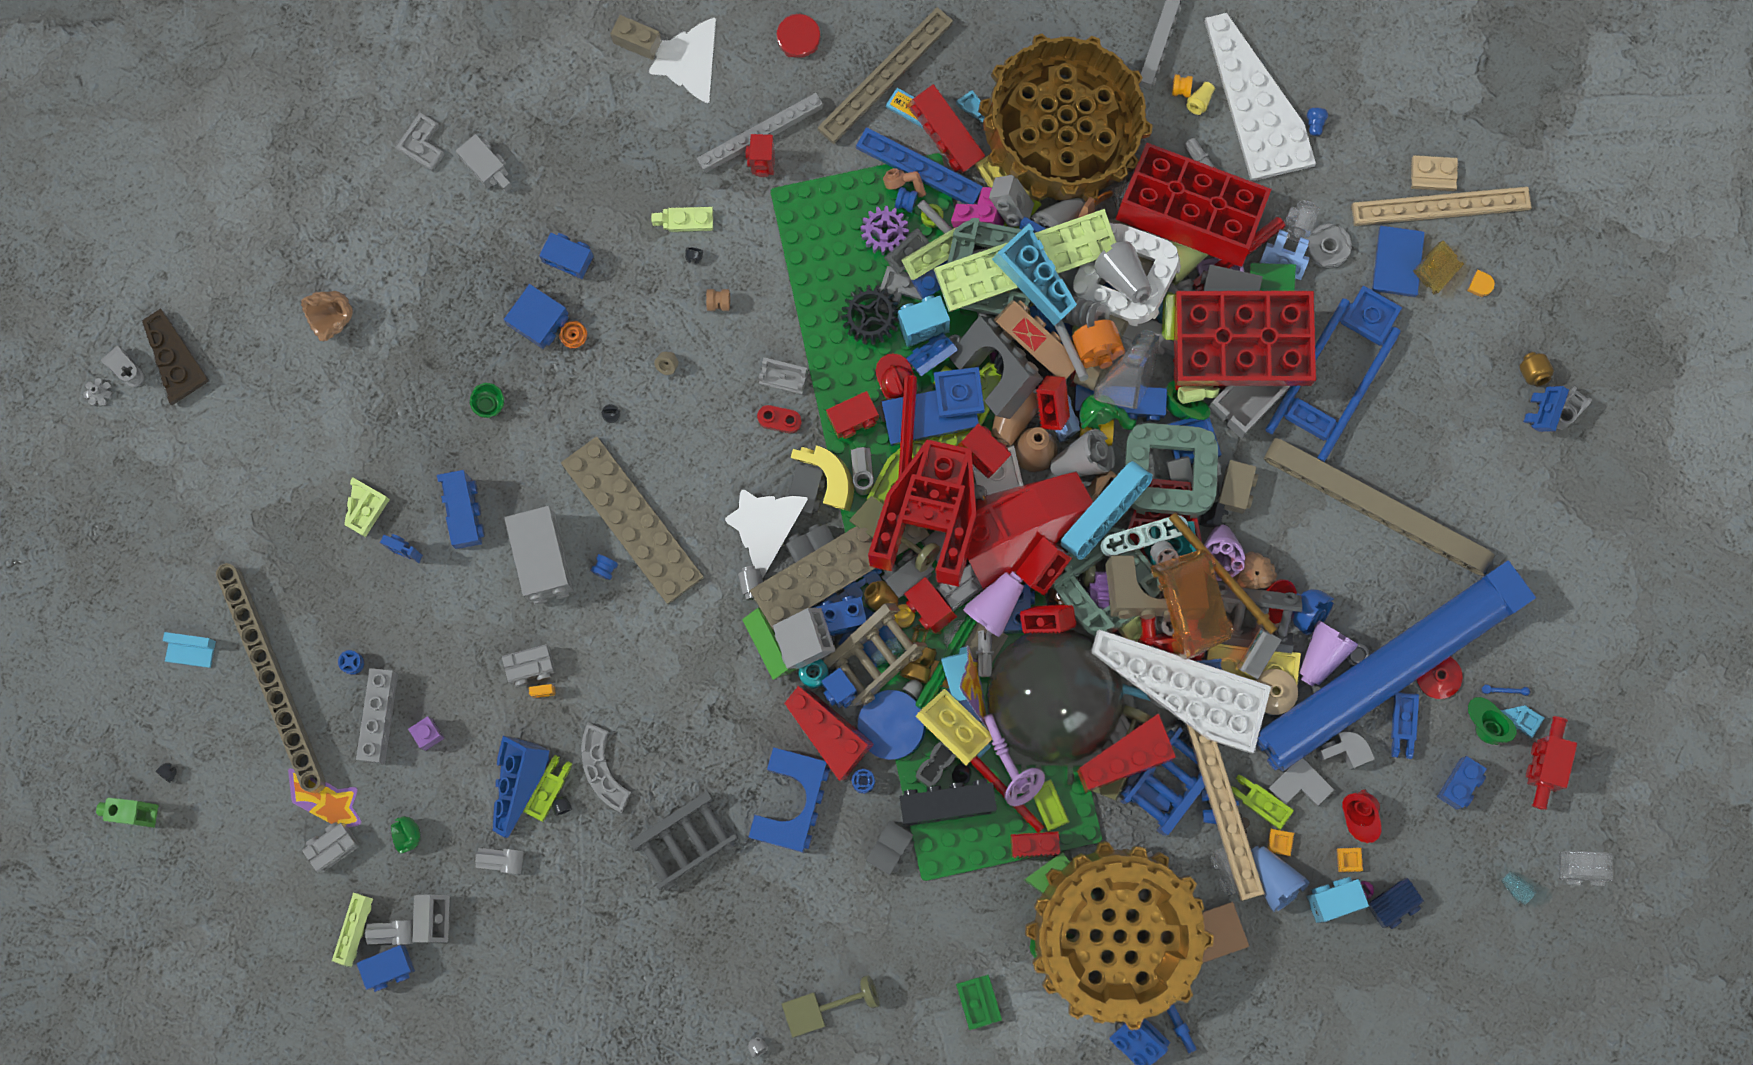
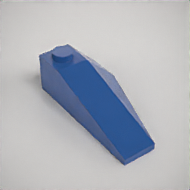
M502 737L497 757V766H501L500 779H496L495 786L499 789V799L494 803V832L504 838L510 836L545 772L550 750L538 744L513 737Z

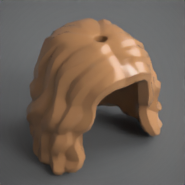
M315 292L301 300L302 311L305 313L307 322L311 330L314 331V334L318 336L319 341H327L334 337L351 320L353 308L348 298L340 292Z
M1251 551L1245 554L1244 569L1233 578L1242 588L1263 589L1269 588L1272 583L1277 581V573L1275 572L1274 564H1271L1269 558Z

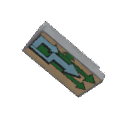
M1260 628L1237 666L1239 670L1258 679L1280 644L1281 639L1273 634L1270 635L1268 631Z

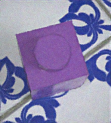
M428 716L408 729L419 748L425 751L445 739L435 721Z

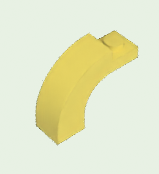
M817 445L815 452L801 447L800 451L793 449L792 459L818 466L824 471L827 478V490L823 503L830 507L850 511L854 497V484L846 464L832 452Z

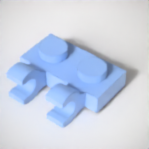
M1279 230L1274 245L1267 243L1260 263L1296 264L1295 278L1301 280L1309 262V257L1304 256L1309 240L1301 237L1296 251L1292 252L1283 248L1288 232Z

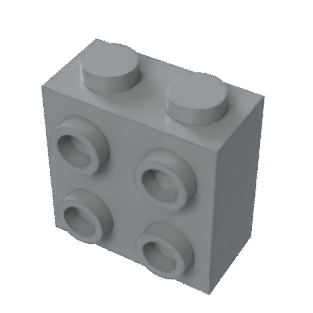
M807 608L773 625L775 638L779 643L782 660L787 669L802 668L835 652L821 608Z

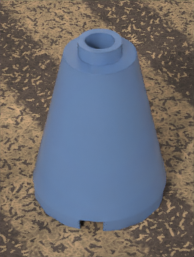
M1256 846L1251 850L1265 893L1264 896L1273 912L1287 906L1297 898L1296 895L1299 893V889L1303 892L1310 885L1308 879L1265 846L1261 848Z

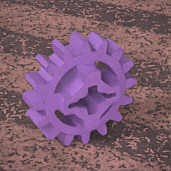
M885 206L884 211L876 207L875 214L869 211V219L863 218L865 225L861 226V232L864 233L862 234V240H867V248L873 246L874 253L878 249L881 250L882 255L885 254V250L890 252L906 238V235H909V229H906L908 221H902L904 218L903 213L896 215V208L890 212L888 211V206ZM883 228H887L886 233H882ZM873 237H876L880 242L874 240Z
M1095 572L1094 583H1089L1087 594L1098 608L1102 610L1110 605L1106 572Z

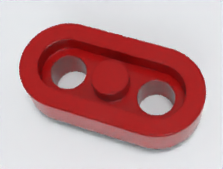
M766 405L761 407L757 413L758 422L765 429L792 434L801 428V417L794 410ZM766 413H771L772 418L765 419L764 415ZM791 417L794 419V422L792 424L786 423V419Z

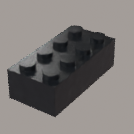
M987 779L973 781V785L964 786V782L950 784V789L941 790V786L928 787L927 792L918 793L917 789L903 791L904 795L899 796L903 827L995 814L997 807L993 782L987 783Z

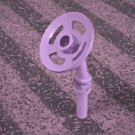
M988 714L983 718L993 739L992 745H995L996 755L1000 756L1012 779L1006 790L1005 800L1011 806L1025 804L1040 791L1044 784L1045 775L1039 768H1031L1019 774L1008 753L1009 747H1006V742L1004 743L1005 738L1001 737L993 715ZM1025 793L1024 795L1017 797V794Z

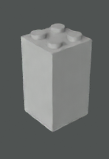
M549 506L504 517L523 596L530 603L533 602L534 605L547 602L548 598L556 597V599L568 597L570 592H574L556 514Z

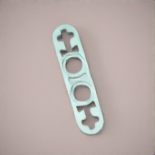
M1179 516L1183 520V522L1188 526L1186 519L1182 516ZM1170 517L1109 535L1102 540L1101 550L1106 556H1117L1154 545L1158 541L1177 538L1182 533L1180 531L1177 532L1176 529L1169 530L1166 533V527L1173 525L1169 520ZM1151 527H1158L1160 529L1161 536L1159 539H1153L1150 536L1149 530ZM1130 533L1138 535L1140 540L1138 545L1133 546L1128 542V535ZM1109 540H1111L1112 543H1116L1121 540L1123 542V545H1119L1116 548H1114L1115 552H1113L1111 548H1107V544L1110 543Z

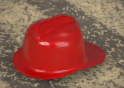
M894 353L882 357L877 363L875 370L882 393L887 400L903 397L904 377L906 375H914L907 359L902 355Z
M1366 789L1345 796L1342 801V808L1349 832L1360 842H1375L1382 833L1379 801L1374 795L1368 793Z

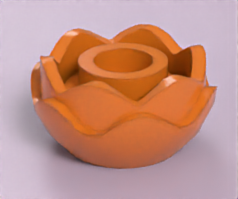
M578 321L565 323L559 334L560 341L568 348H578L585 343L587 330Z

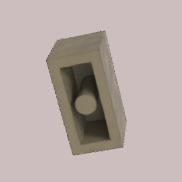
M619 15L610 33L615 45L651 60L654 59L662 42L659 31L622 15Z
M1229 460L1218 499L1219 503L1225 505V510L1243 514L1246 508L1250 509L1253 501V495H1250L1251 487H1255L1258 480V474H1255L1256 466Z

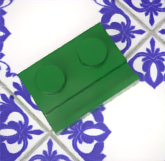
M989 974L956 984L969 1030L1002 1021Z

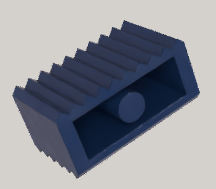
M1404 878L1370 901L1368 908L1382 928L1389 926L1390 929H1393L1402 923L1400 918L1408 913L1411 916L1421 909L1419 905L1424 900L1410 880Z

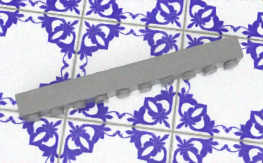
M1166 0L1141 72L1143 79L1139 84L1140 87L1151 89L1152 85L1155 86L1157 80L1155 74H1159L1161 68L1159 63L1164 59L1165 53L1163 51L1168 47V36L1171 37L1173 33L1171 27L1172 24H1176L1178 17L1175 15L1177 12H1180L1181 0Z
M814 93L697 158L698 164L705 174L744 153L746 146H750L751 134L774 136L822 110L823 103L817 93Z

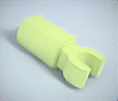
M1183 386L1178 389V399L1182 404L1201 401L1205 397L1216 398L1219 394V388H1213V386Z

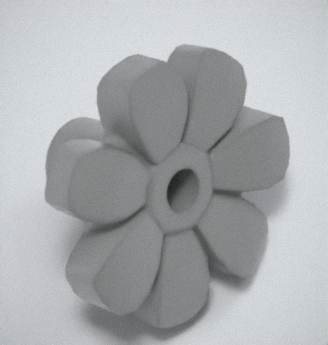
M96 378L95 384L92 382L86 383L85 386L89 390L85 391L83 395L84 398L89 399L88 403L95 406L98 402L100 406H105L107 404L105 398H112L113 393L108 391L112 388L109 382L103 383L101 378Z

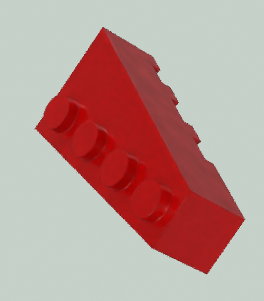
M805 685L798 686L784 703L839 781L847 779L874 745V743Z

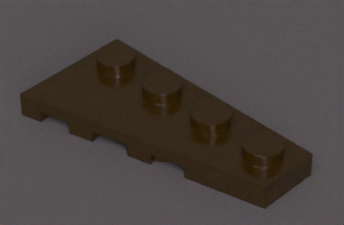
M161 308L142 320L170 405L176 404L210 381Z

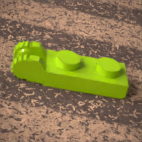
M554 755L523 810L524 813L542 822L546 819L572 767V763L567 762L564 764L558 777L551 774L559 763L560 757Z
M1238 774L1236 780L1241 785L1249 788L1250 791L1245 796L1237 788L1231 786L1233 795L1241 800V803L1281 830L1294 810L1258 784H1253Z

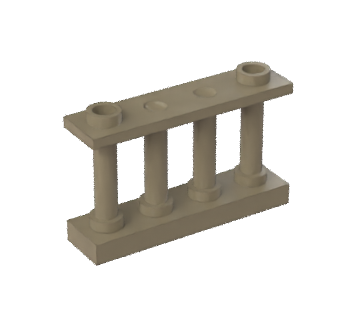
M885 603L835 652L831 653L824 660L828 670L841 668L857 690L858 696L851 702L854 706H865L875 699L874 695L910 661L913 662L920 658L923 654L922 650L927 647L925 642L913 644L894 620V615L900 611L895 603ZM883 626H888L906 649V652L898 659L878 635L880 633L878 630ZM868 640L874 643L890 664V667L882 674L863 650V644ZM851 655L857 656L874 679L867 688L862 685L847 665V659Z

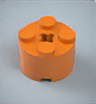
M1112 320L1094 321L1095 326L1088 328L1086 324L1074 332L1072 336L1073 343L1084 368L1099 366L1101 369L1112 366L1113 360L1125 354L1118 329Z

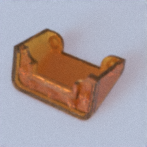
M1203 549L1150 566L1153 577H1158L1161 585L1158 586L1164 593L1174 629L1172 636L1177 640L1172 643L1174 654L1185 660L1229 640L1231 633H1234L1233 625L1227 619L1213 568L1216 567L1215 559L1212 554H1208Z

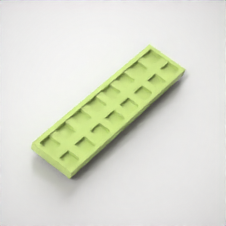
M1105 209L1034 233L1044 246V251L1049 260H1052L1055 265L1057 274L1096 261L1100 253L1104 250L1107 253L1112 249L1111 245L1117 243ZM1007 243L934 268L949 312L1018 288L992 260Z

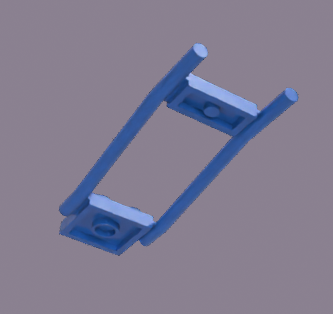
M1364 285L1352 304L1349 300L1343 298L1315 344V361L1339 321L1342 325L1377 345H1382L1375 360L1338 422L1301 399L1294 398L1301 386H1290L1265 431L1273 434L1284 416L1286 420L1319 439L1326 440L1324 447L1317 459L1325 462L1401 333V330L1392 327V324L1402 307Z

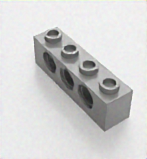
M369 669L356 756L358 761L385 765L398 674L392 670Z

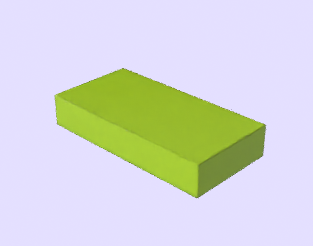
M1166 292L1163 298L1162 337L1166 340H1174L1175 294Z
M1052 780L1045 781L1033 799L1047 831H1051L1069 823V820Z

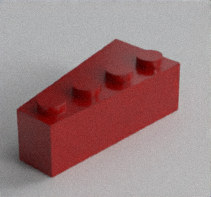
M934 84L906 105L921 123L926 133L936 143L939 151L949 159V164L955 172L958 171L962 174L985 157L982 150Z
M1159 713L1077 770L1085 793L1170 762L1176 758Z

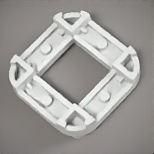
M1110 223L1116 242H1130L1135 247L1138 256L1154 261L1147 276L1152 290L1150 297L1143 303H1133L1119 291L1100 285L1101 277L1098 276L1094 268L1096 261L1080 266L1074 278L1073 289L1077 297L1091 300L1101 305H1107L1110 315L1128 321L1129 325L1138 326V324L1145 323L1158 316V308L1175 274L1180 272V258L1177 248L1168 240L1123 224Z

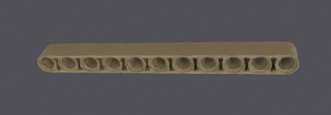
M1275 438L1264 456V460L1270 465L1477 575L1485 576L1495 557L1494 553L1281 439Z
M222 564L216 571V578L299 784L307 792L320 793L326 785L325 777L245 579L238 568L231 564ZM233 570V577L226 581V573ZM241 590V598L234 601L233 596L235 592ZM249 611V619L242 621V614ZM257 631V640L251 642L250 635L253 632ZM262 652H266L267 657L265 661L259 663L258 656ZM274 672L275 679L268 684L266 678L268 674ZM282 693L283 701L280 704H276V695ZM291 714V722L288 725H284L283 718L285 715ZM299 734L300 742L298 745L293 746L292 738ZM307 755L309 762L305 767H301L300 759ZM315 776L317 778V785L314 788H310L308 782L311 777Z

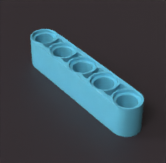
M1134 461L1128 463L1064 535L1061 546L1077 559L1085 558L1152 481V474Z

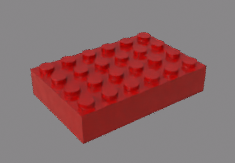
M1146 143L1115 220L1242 267L1271 189Z
M1176 291L1174 330L1175 386H1311L1316 381L1314 291Z

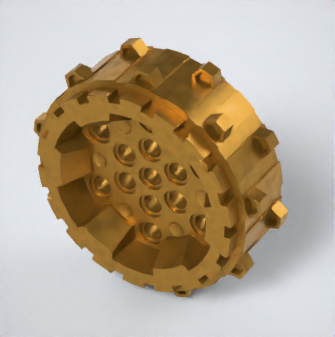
M1043 34L1035 35L1032 39V45L1021 49L1014 56H1010L1003 65L995 66L991 77L996 84L991 97L981 100L978 113L985 117L983 127L987 143L992 151L987 160L992 167L999 166L1007 176L1013 175L1017 178L1023 188L1029 190L1030 199L1039 202L1043 197L1054 198V200L1082 198L1086 202L1091 197L1094 201L1097 200L1098 191L1107 188L1114 181H1122L1128 175L1127 171L1133 172L1139 162L1134 154L1140 145V141L1143 138L1150 137L1153 125L1145 118L1146 103L1143 92H1141L1139 87L1143 77L1139 71L1129 70L1123 63L1124 61L1115 53L1103 48L1100 39L1091 36L1087 40L1068 36L1050 39ZM1060 75L1068 76L1069 79H1063ZM1022 94H1029L1031 99L1025 98ZM1060 95H1066L1069 100L1062 99ZM1098 96H1102L1106 102L1101 101ZM1042 104L1048 105L1051 110L1044 109ZM1079 106H1085L1088 111H1082ZM1061 116H1067L1070 121H1064ZM1047 125L1051 131L1044 130L1042 126ZM1080 127L1087 128L1089 132H1083ZM1023 135L1030 136L1032 141L1025 140ZM1061 137H1067L1070 142H1064ZM1099 138L1106 139L1108 144H1103ZM1062 158H1068L1071 163H1064Z
M1108 841L1098 842L1094 853L1088 855L1081 853L1075 856L1073 861L1063 870L1051 868L1045 875L1049 885L1041 897L1036 900L1034 905L1037 911L1034 921L1025 925V935L1035 940L1037 957L1032 963L1037 973L1046 974L1042 986L1048 994L1058 992L1062 998H1065L1069 1002V1015L1077 1020L1088 1014L1092 1016L1094 1022L1102 1024L1105 1021L1112 1023L1125 1022L1130 1030L1140 1029L1143 1019L1163 1013L1177 1000L1187 1003L1192 998L1193 993L1190 985L1200 971L1204 950L1213 945L1214 935L1204 930L1202 911L1205 908L1202 900L1193 896V891L1197 884L1189 875L1178 877L1168 868L1169 857L1161 852L1148 857L1144 847L1134 845L1131 850H1114ZM1096 887H1100L1102 889L1101 896L1096 899L1091 898V891ZM1147 888L1149 890L1148 897L1140 900L1138 898L1139 891ZM1111 908L1113 910L1112 917L1103 919V911ZM1136 909V917L1132 920H1127V911ZM1069 929H1077V935L1073 939L1066 938V932ZM1093 929H1100L1101 934L1099 938L1095 940L1090 939V932ZM1119 929L1124 930L1123 938L1114 940V932ZM1147 930L1148 935L1146 939L1142 941L1137 940L1138 932ZM1166 930L1171 931L1169 940L1161 941V934ZM1134 950V959L1126 961L1124 959L1126 952ZM1103 951H1112V955L1108 960H1101ZM1091 971H1099V977L1096 980L1091 981L1088 979ZM1145 971L1146 978L1141 982H1137V973Z

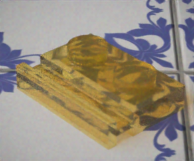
M1443 240L1438 242L1413 272L1426 287H1430L1434 295L1441 291L1464 263L1457 259L1458 256Z

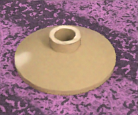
M1269 669L1262 672L1260 677L1254 680L1271 686L1265 713L1270 715L1284 714L1295 705L1298 698V688L1293 677L1287 672L1279 669ZM1273 687L1280 689L1279 695L1273 694Z

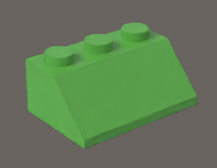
M757 608L742 619L773 680L799 669L786 668L782 660L779 643L775 638V631L772 630L760 608Z

